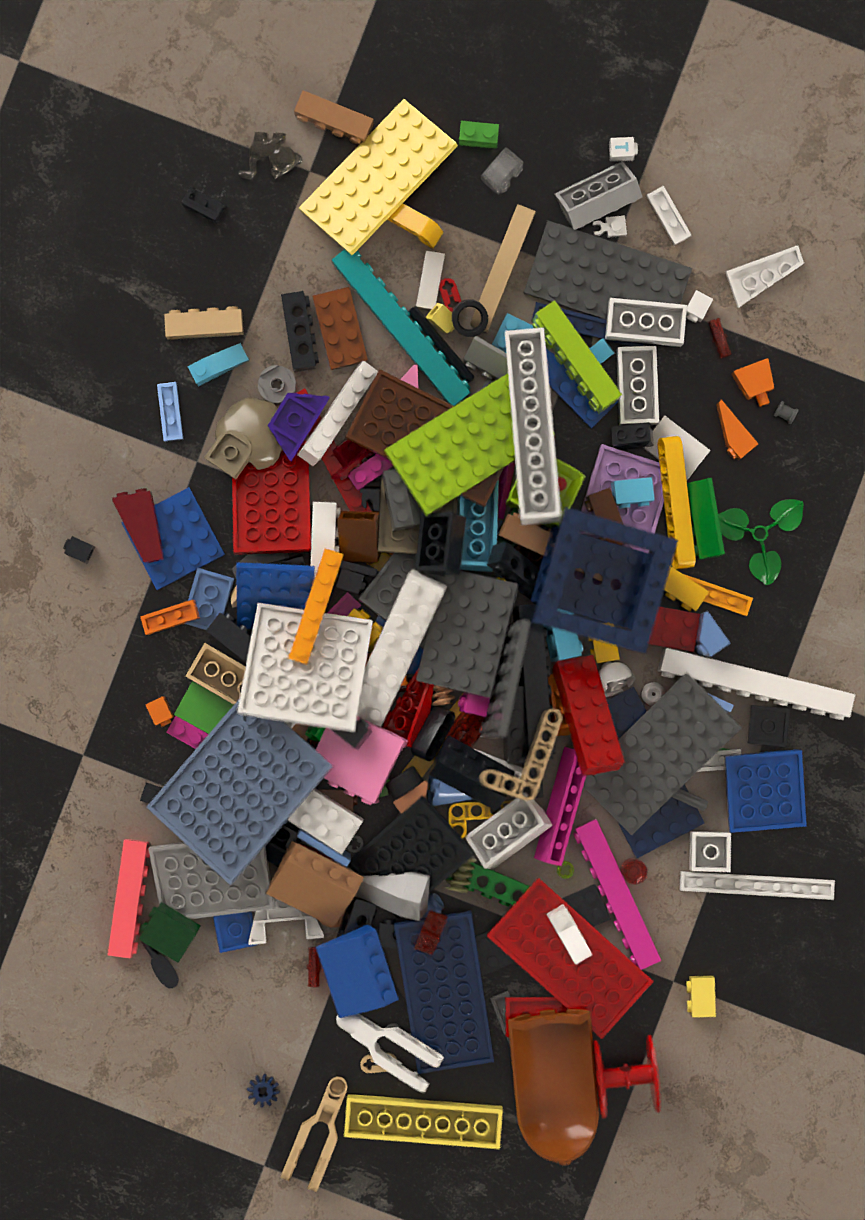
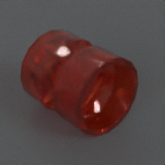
M629 858L621 865V874L630 884H640L646 879L648 874L647 867L641 860Z

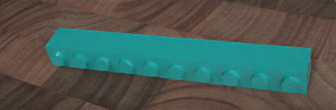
M344 249L331 260L332 264L412 361L418 365V368L446 402L456 406L471 395L469 384L465 380L461 381L457 375L459 373L453 365L449 367L445 362L447 359L440 350L437 352L434 349L433 345L435 344L428 335L425 337L420 332L423 330L416 321L412 322L410 320V313L404 306L401 308L396 303L398 301L397 297L392 292L388 293L384 288L386 284L380 277L376 278L372 274L374 270L368 263L364 264L360 259L362 255L357 250L351 255Z

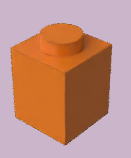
M165 696L146 704L155 726L161 725V727L172 723L171 719L174 718V715Z

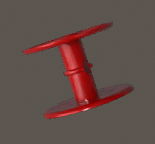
M651 1034L646 1038V1065L627 1066V1064H624L623 1067L603 1069L599 1044L594 1040L596 1082L602 1119L607 1114L606 1088L626 1087L629 1089L630 1086L650 1084L654 1109L657 1113H660L658 1070Z

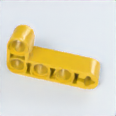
M403 203L387 219L417 236L423 244L432 249L444 233L435 221Z
M505 800L500 806L501 809L504 808V803H507L508 805L513 800ZM478 801L453 803L448 811L449 824L453 828L457 825L463 827V834L460 835L462 838L467 833L466 820L489 819L493 816L490 808ZM474 805H479L482 808V812L478 816H474L471 813V808ZM455 806H460L463 809V813L459 817H455L452 814V808Z

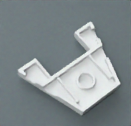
M274 898L276 905L274 909L258 910L255 912L248 943L249 945L266 943L265 923L305 919L306 939L324 938V934L316 918Z

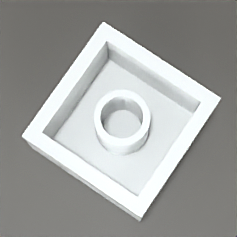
M690 831L689 870L730 872L731 833Z

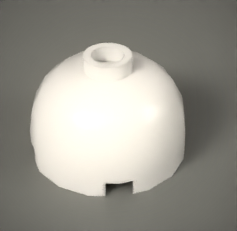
M606 662L599 671L606 698L623 692L622 687L625 685L630 687L635 682V676L628 666L620 662Z

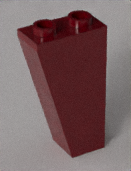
M147 488L135 490L136 493L128 495V492L117 493V497H113L112 501L143 562L151 563L165 560L152 492L147 491Z

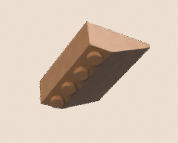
M291 841L266 894L334 927L356 895L364 877Z

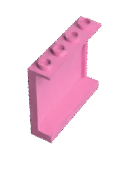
M365 720L370 724L369 729L372 733L357 750L332 730L326 728L316 751L333 765L332 769L324 777L328 780L327 783L336 788L338 786L344 788V792L351 796L356 794L362 797L361 801L366 804L379 803V795L401 749L406 747L408 740Z

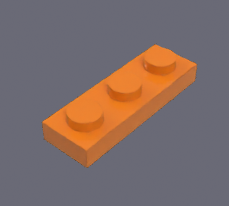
M189 600L140 617L145 635H150L199 619L200 615L196 601Z

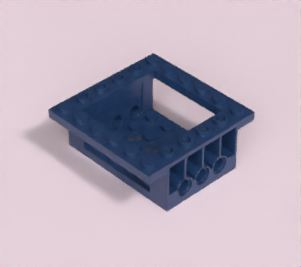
M565 507L560 526H552L532 594L531 601L537 602L533 622L645 654L678 540ZM580 530L608 539H612L618 542L636 546L642 549L653 551V553L641 552L611 542L580 534ZM578 568L584 572L583 578L579 580L574 577V572ZM595 574L602 576V582L599 585H595L592 581ZM614 579L620 581V587L617 590L611 588V582ZM557 609H562V610H565V611H569V612H572V613H576V614H579V615H583V616H586V617H590V618H593V619H596V620H600V621H603V622H607V623H610V624H614V625H617V626H621V627H624V628H628V629H630V631H629V630L622 629V628H618V627H615V626H611V625H608V624H604V623H601V622H597V621H594V620H590V619H587V618H583V617H580V616H576V615H573V614H569V613H566V612H562V611H559V610H557Z

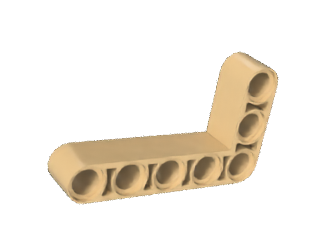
M546 709L543 711L520 779L494 770H485L480 775L481 784L521 800L529 801L534 799L562 721L560 711L557 709ZM550 712H553L556 716L553 723H550L547 718ZM545 730L549 733L547 741H543L541 738V734ZM538 749L543 752V757L540 760L535 757V752ZM531 768H535L537 771V775L534 778H530L528 774ZM489 773L494 776V781L491 784L486 782V776ZM506 780H511L512 788L507 791L504 788V783ZM525 786H528L531 790L528 797L522 794Z

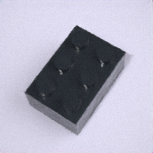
M454 512L431 513L428 516L421 513L415 571L427 575H460L466 517Z

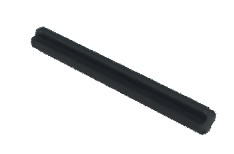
M416 306L412 307L408 311L412 319L431 338L437 349L455 367L461 378L470 383L474 379V375Z

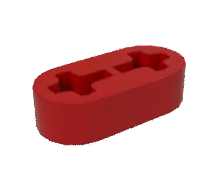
M445 278L440 282L439 290L444 306L453 312V308L448 307L451 305L450 298H453L455 303L461 302V298L455 281ZM445 283L453 285L451 287V295H448L446 289H442L445 287Z

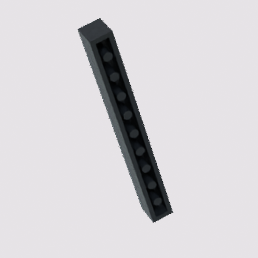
M219 613L206 631L247 663L252 637L250 635L251 631L243 624L238 626L235 623L236 619L229 613L226 615ZM362 718L360 720L356 719L354 732L329 728L357 750L372 733L369 729L370 724Z

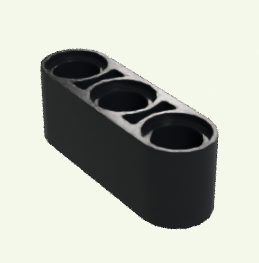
M440 706L433 707L411 746L412 755L426 761H432L455 721V713Z

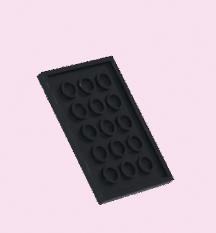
M422 795L351 857L348 865L355 873L361 876H387L394 873L395 875H400L406 872L430 876V893L473 857L476 852ZM394 914L398 919L401 918V916Z

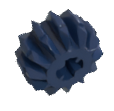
M263 1074L262 1080L259 1075H256V1082L254 1080L249 1082L253 1087L247 1088L248 1092H252L248 1098L252 1099L255 1097L253 1104L256 1105L260 1101L261 1108L264 1107L265 1101L268 1106H271V1100L277 1101L278 1099L274 1094H280L279 1089H274L279 1083H271L274 1079L273 1076L266 1080L267 1074ZM263 1086L266 1087V1088H267L266 1092H267L268 1094H266V1093H264V1095L260 1094L261 1089H260L259 1087H261V1088H263Z

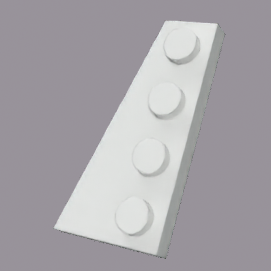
M798 245L725 272L737 308L804 264Z

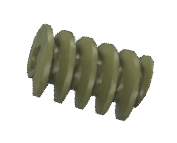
M471 857L451 874L452 879L446 880L451 886L445 888L462 893L469 892V889L464 885L471 884L466 878L473 876L468 870L475 868L470 862H476L477 859Z

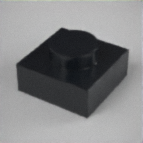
M146 782L140 801L149 804L163 787Z

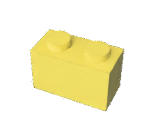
M689 976V981H686V991L690 993V1001H687V1012H690L692 1017H716L715 978L713 976Z

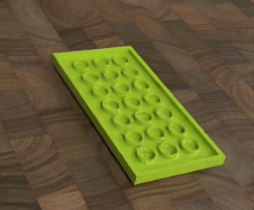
M508 373L384 450L426 516L516 460Z

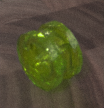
M563 861L562 865H565V867L566 865L570 866V874H561V866L557 867V873L561 878L568 879L574 873V866L568 861Z

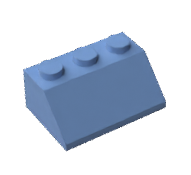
M708 611L700 614L696 646L694 648L699 656L706 658L711 657L730 643Z

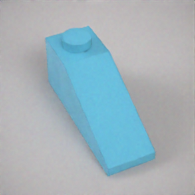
M239 343L207 356L187 367L199 387L249 361Z

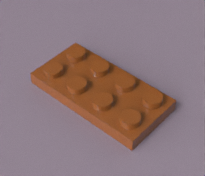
M345 287L313 295L331 370L355 365L363 360L365 362L368 361L350 288Z

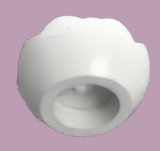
M657 682L648 683L642 689V700L649 706H653L665 694V689Z

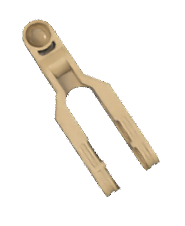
M337 1076L329 1081L317 1113L302 1123L280 1178L290 1181L311 1126L318 1121L325 1122L330 1133L307 1188L317 1192L338 1139L334 1121L347 1091V1082L344 1078Z

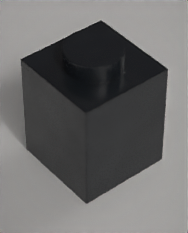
M72 536L71 539L66 540L63 549H65L64 554L88 564L95 546Z

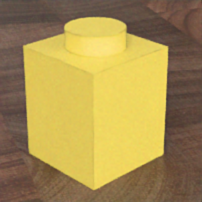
M437 303L425 317L443 333L448 334V332H452L455 329L452 323V312L443 304Z

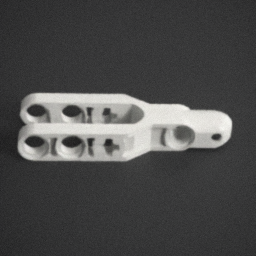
M337 1014L336 1022L338 1026L368 1047L374 1063L420 1092L426 1091L429 1083L418 1076L417 1072L410 1071L402 1066L400 1061L381 1050L377 1040L382 1036H386L434 1067H439L444 1058L441 1054L399 1027L381 1028L360 1014L339 1018Z

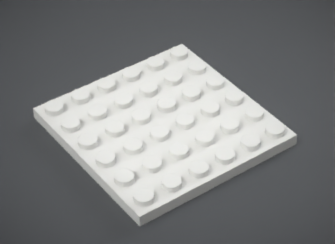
M258 603L238 714L354 732L373 620L324 613L308 664L305 665L288 659L304 610Z

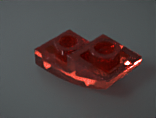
M429 910L414 949L433 955L448 916Z

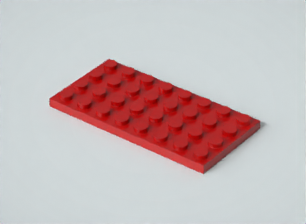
M539 877L487 934L488 938L566 1008L590 1011L592 1031L601 1039L653 983V980ZM562 904L566 907L592 953L590 957L578 964L574 963L547 916V913Z

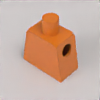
M768 358L733 371L732 376L747 400L756 397L759 407L770 403L767 392L774 389V383Z

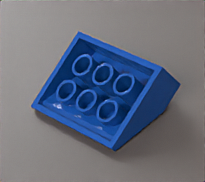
M367 924L316 947L339 1018L378 1009L399 1000L375 928Z

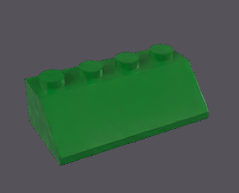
M712 478L687 483L692 532L695 542V556H697L698 560L720 557L725 552Z

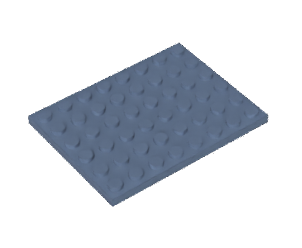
M240 699L147 806L158 819L230 885L233 884L333 767L331 763L284 721L239 715Z

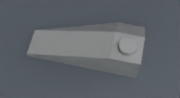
M406 872L400 875H395L394 873L387 876H363L364 879L355 895L401 917L419 921L428 910L430 876L414 872Z

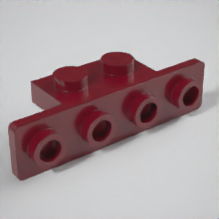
M345 439L332 450L342 465L331 476L332 480L345 479L350 475L349 471L351 469L359 467L363 463L362 460L372 456L374 452Z

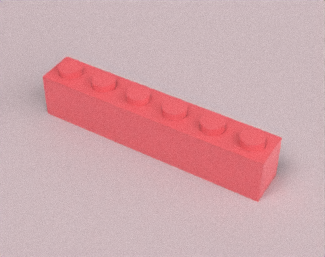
M131 839L124 840L108 949L109 956L131 959L133 954H137L138 943L135 942L136 935H139L141 928L138 918L143 913V904L140 903L141 896L144 897L146 892V885H143L144 877L148 876L149 866H146L147 858H150L149 842Z

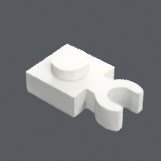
M625 215L606 217V223L601 221L593 222V226H600L601 228L600 231L594 232V236H601L604 232H607V238L627 235Z

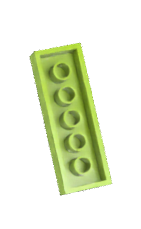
M555 300L538 311L532 320L533 328H544L545 345L548 349H553L556 354L554 355L555 359L560 365L563 364L565 366L567 376L578 384L577 389L582 396L585 395L588 398L590 408L600 414L617 402L622 396L621 392Z

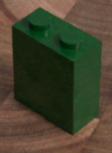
M161 902L158 908L154 906L148 915L151 918L150 921H144L139 931L142 934L139 940L179 963L201 925Z

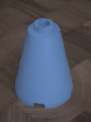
M429 775L428 784H430V790H427V799L431 805L438 806L475 800Z

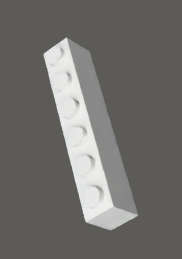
M364 360L357 366L298 453L299 457L312 466L321 459L378 373L376 369Z

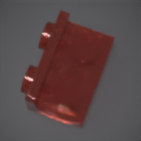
M461 712L454 721L447 736L449 735L472 748L481 736L479 727L481 722H484L485 717Z

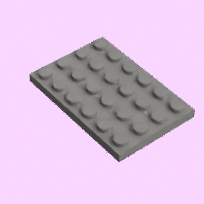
M184 842L150 846L148 848L159 904L163 902L189 919L274 909L276 907L274 897L266 894L271 878L265 846L232 885L228 884Z

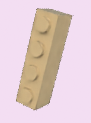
M226 307V310L208 308L207 311L202 312L199 309H189L186 313H181L180 310H171L169 314H164L165 333L168 340L244 335L242 310L238 309V307Z

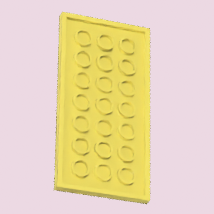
M403 99L371 132L366 141L362 142L299 209L349 254L353 255L458 145Z

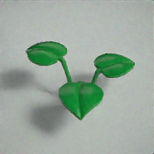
M787 499L776 503L770 511V516L775 522L766 527L759 525L754 529L746 528L749 518L746 512L741 509L732 508L718 514L721 533L727 539L740 540L744 536V531L751 532L754 539L760 542L762 553H756L752 556L749 568L754 577L765 585L772 584L781 570V558L775 551L766 553L764 541L768 537V530L777 524L784 531L796 529L802 521L804 506L802 501Z

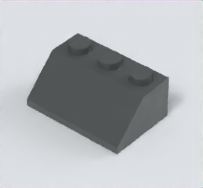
M396 469L383 471L382 480L393 532L420 527L421 513L424 512Z

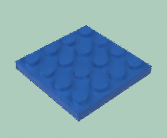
M190 487L155 505L165 560L144 563L122 522L157 591L196 571L197 568H201L225 555Z
M237 562V625L241 626L243 624L248 629H253L258 603L304 610L315 579V566Z
M801 749L724 755L730 833L807 826Z

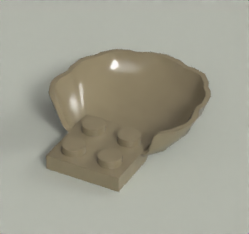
M253 397L245 398L233 404L225 416L218 421L215 429L216 441L204 458L234 479L238 478L248 462L252 463L259 470L275 464L283 449L270 431L268 424L278 407L274 403Z

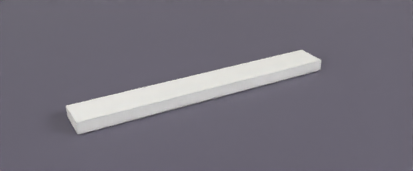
M680 871L679 890L834 900L835 880Z

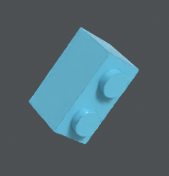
M652 477L619 480L611 483L612 495L619 509L630 508V504H638V507L649 506V502L655 500Z

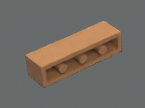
M304 90L294 110L295 116H297L299 121L304 123L312 122L315 127L321 130L329 129L332 131V134L338 137L346 136L355 144L366 141L374 124L373 119Z

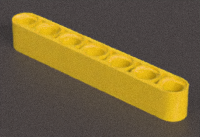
M679 436L659 438L657 445L667 532L669 538L678 540L671 564L676 570L691 568L695 566L696 558L682 440Z

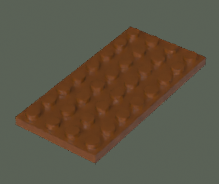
M379 369L345 438L388 459L384 452L386 448L454 406ZM503 468L460 496L485 507Z

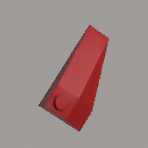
M419 669L406 686L407 690L402 698L399 697L397 699V705L393 711H389L382 726L408 740L407 747L412 746L431 711L434 685L416 681Z

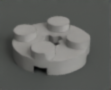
M272 365L262 371L258 380V390L265 400L274 404H281L287 393H295L296 380L288 368ZM274 380L282 381L280 389L272 388Z

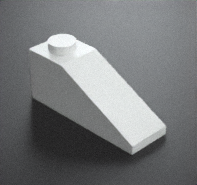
M563 904L547 913L549 920L575 964L592 955Z

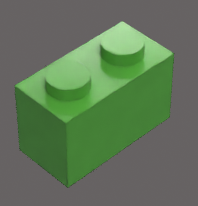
M461 121L459 145L497 149L499 124Z

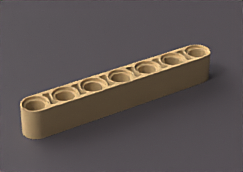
M519 204L515 209L479 300L488 314V324L484 330L485 332L489 331L536 212ZM477 309L470 323V326L475 328L481 322V314Z

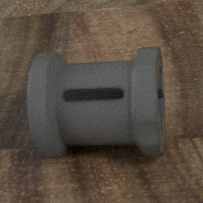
M781 401L774 416L787 420L788 424L791 425L799 409H793L785 405L784 401Z

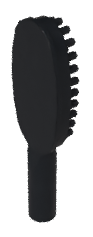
M141 941L152 958L151 966L159 981L167 988L176 987L179 978L169 960L163 955H158L154 948Z

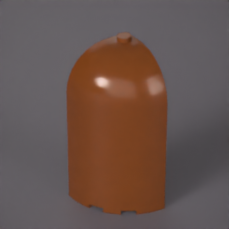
M555 1009L540 1011V1015L530 1017L529 1014H524L508 1020L519 1128L525 1141L538 1155L547 1160L558 1162L560 1165H568L586 1152L594 1139L598 1126L599 1104L590 1011L567 1009V1013H555Z

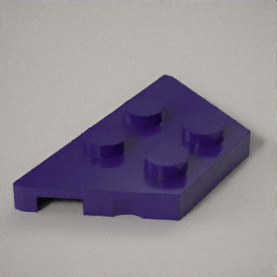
M287 393L275 412L268 427L290 461L294 459L329 401V396Z

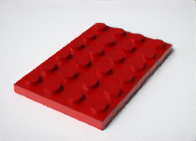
M307 441L303 442L292 461L288 459L282 450L279 459L270 467L259 470L252 463L248 462L237 479L232 477L234 555L311 552L309 463L298 456V453Z

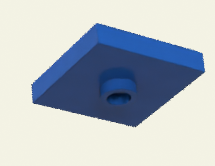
M252 911L213 916L219 953L258 945H249L248 943L253 924Z

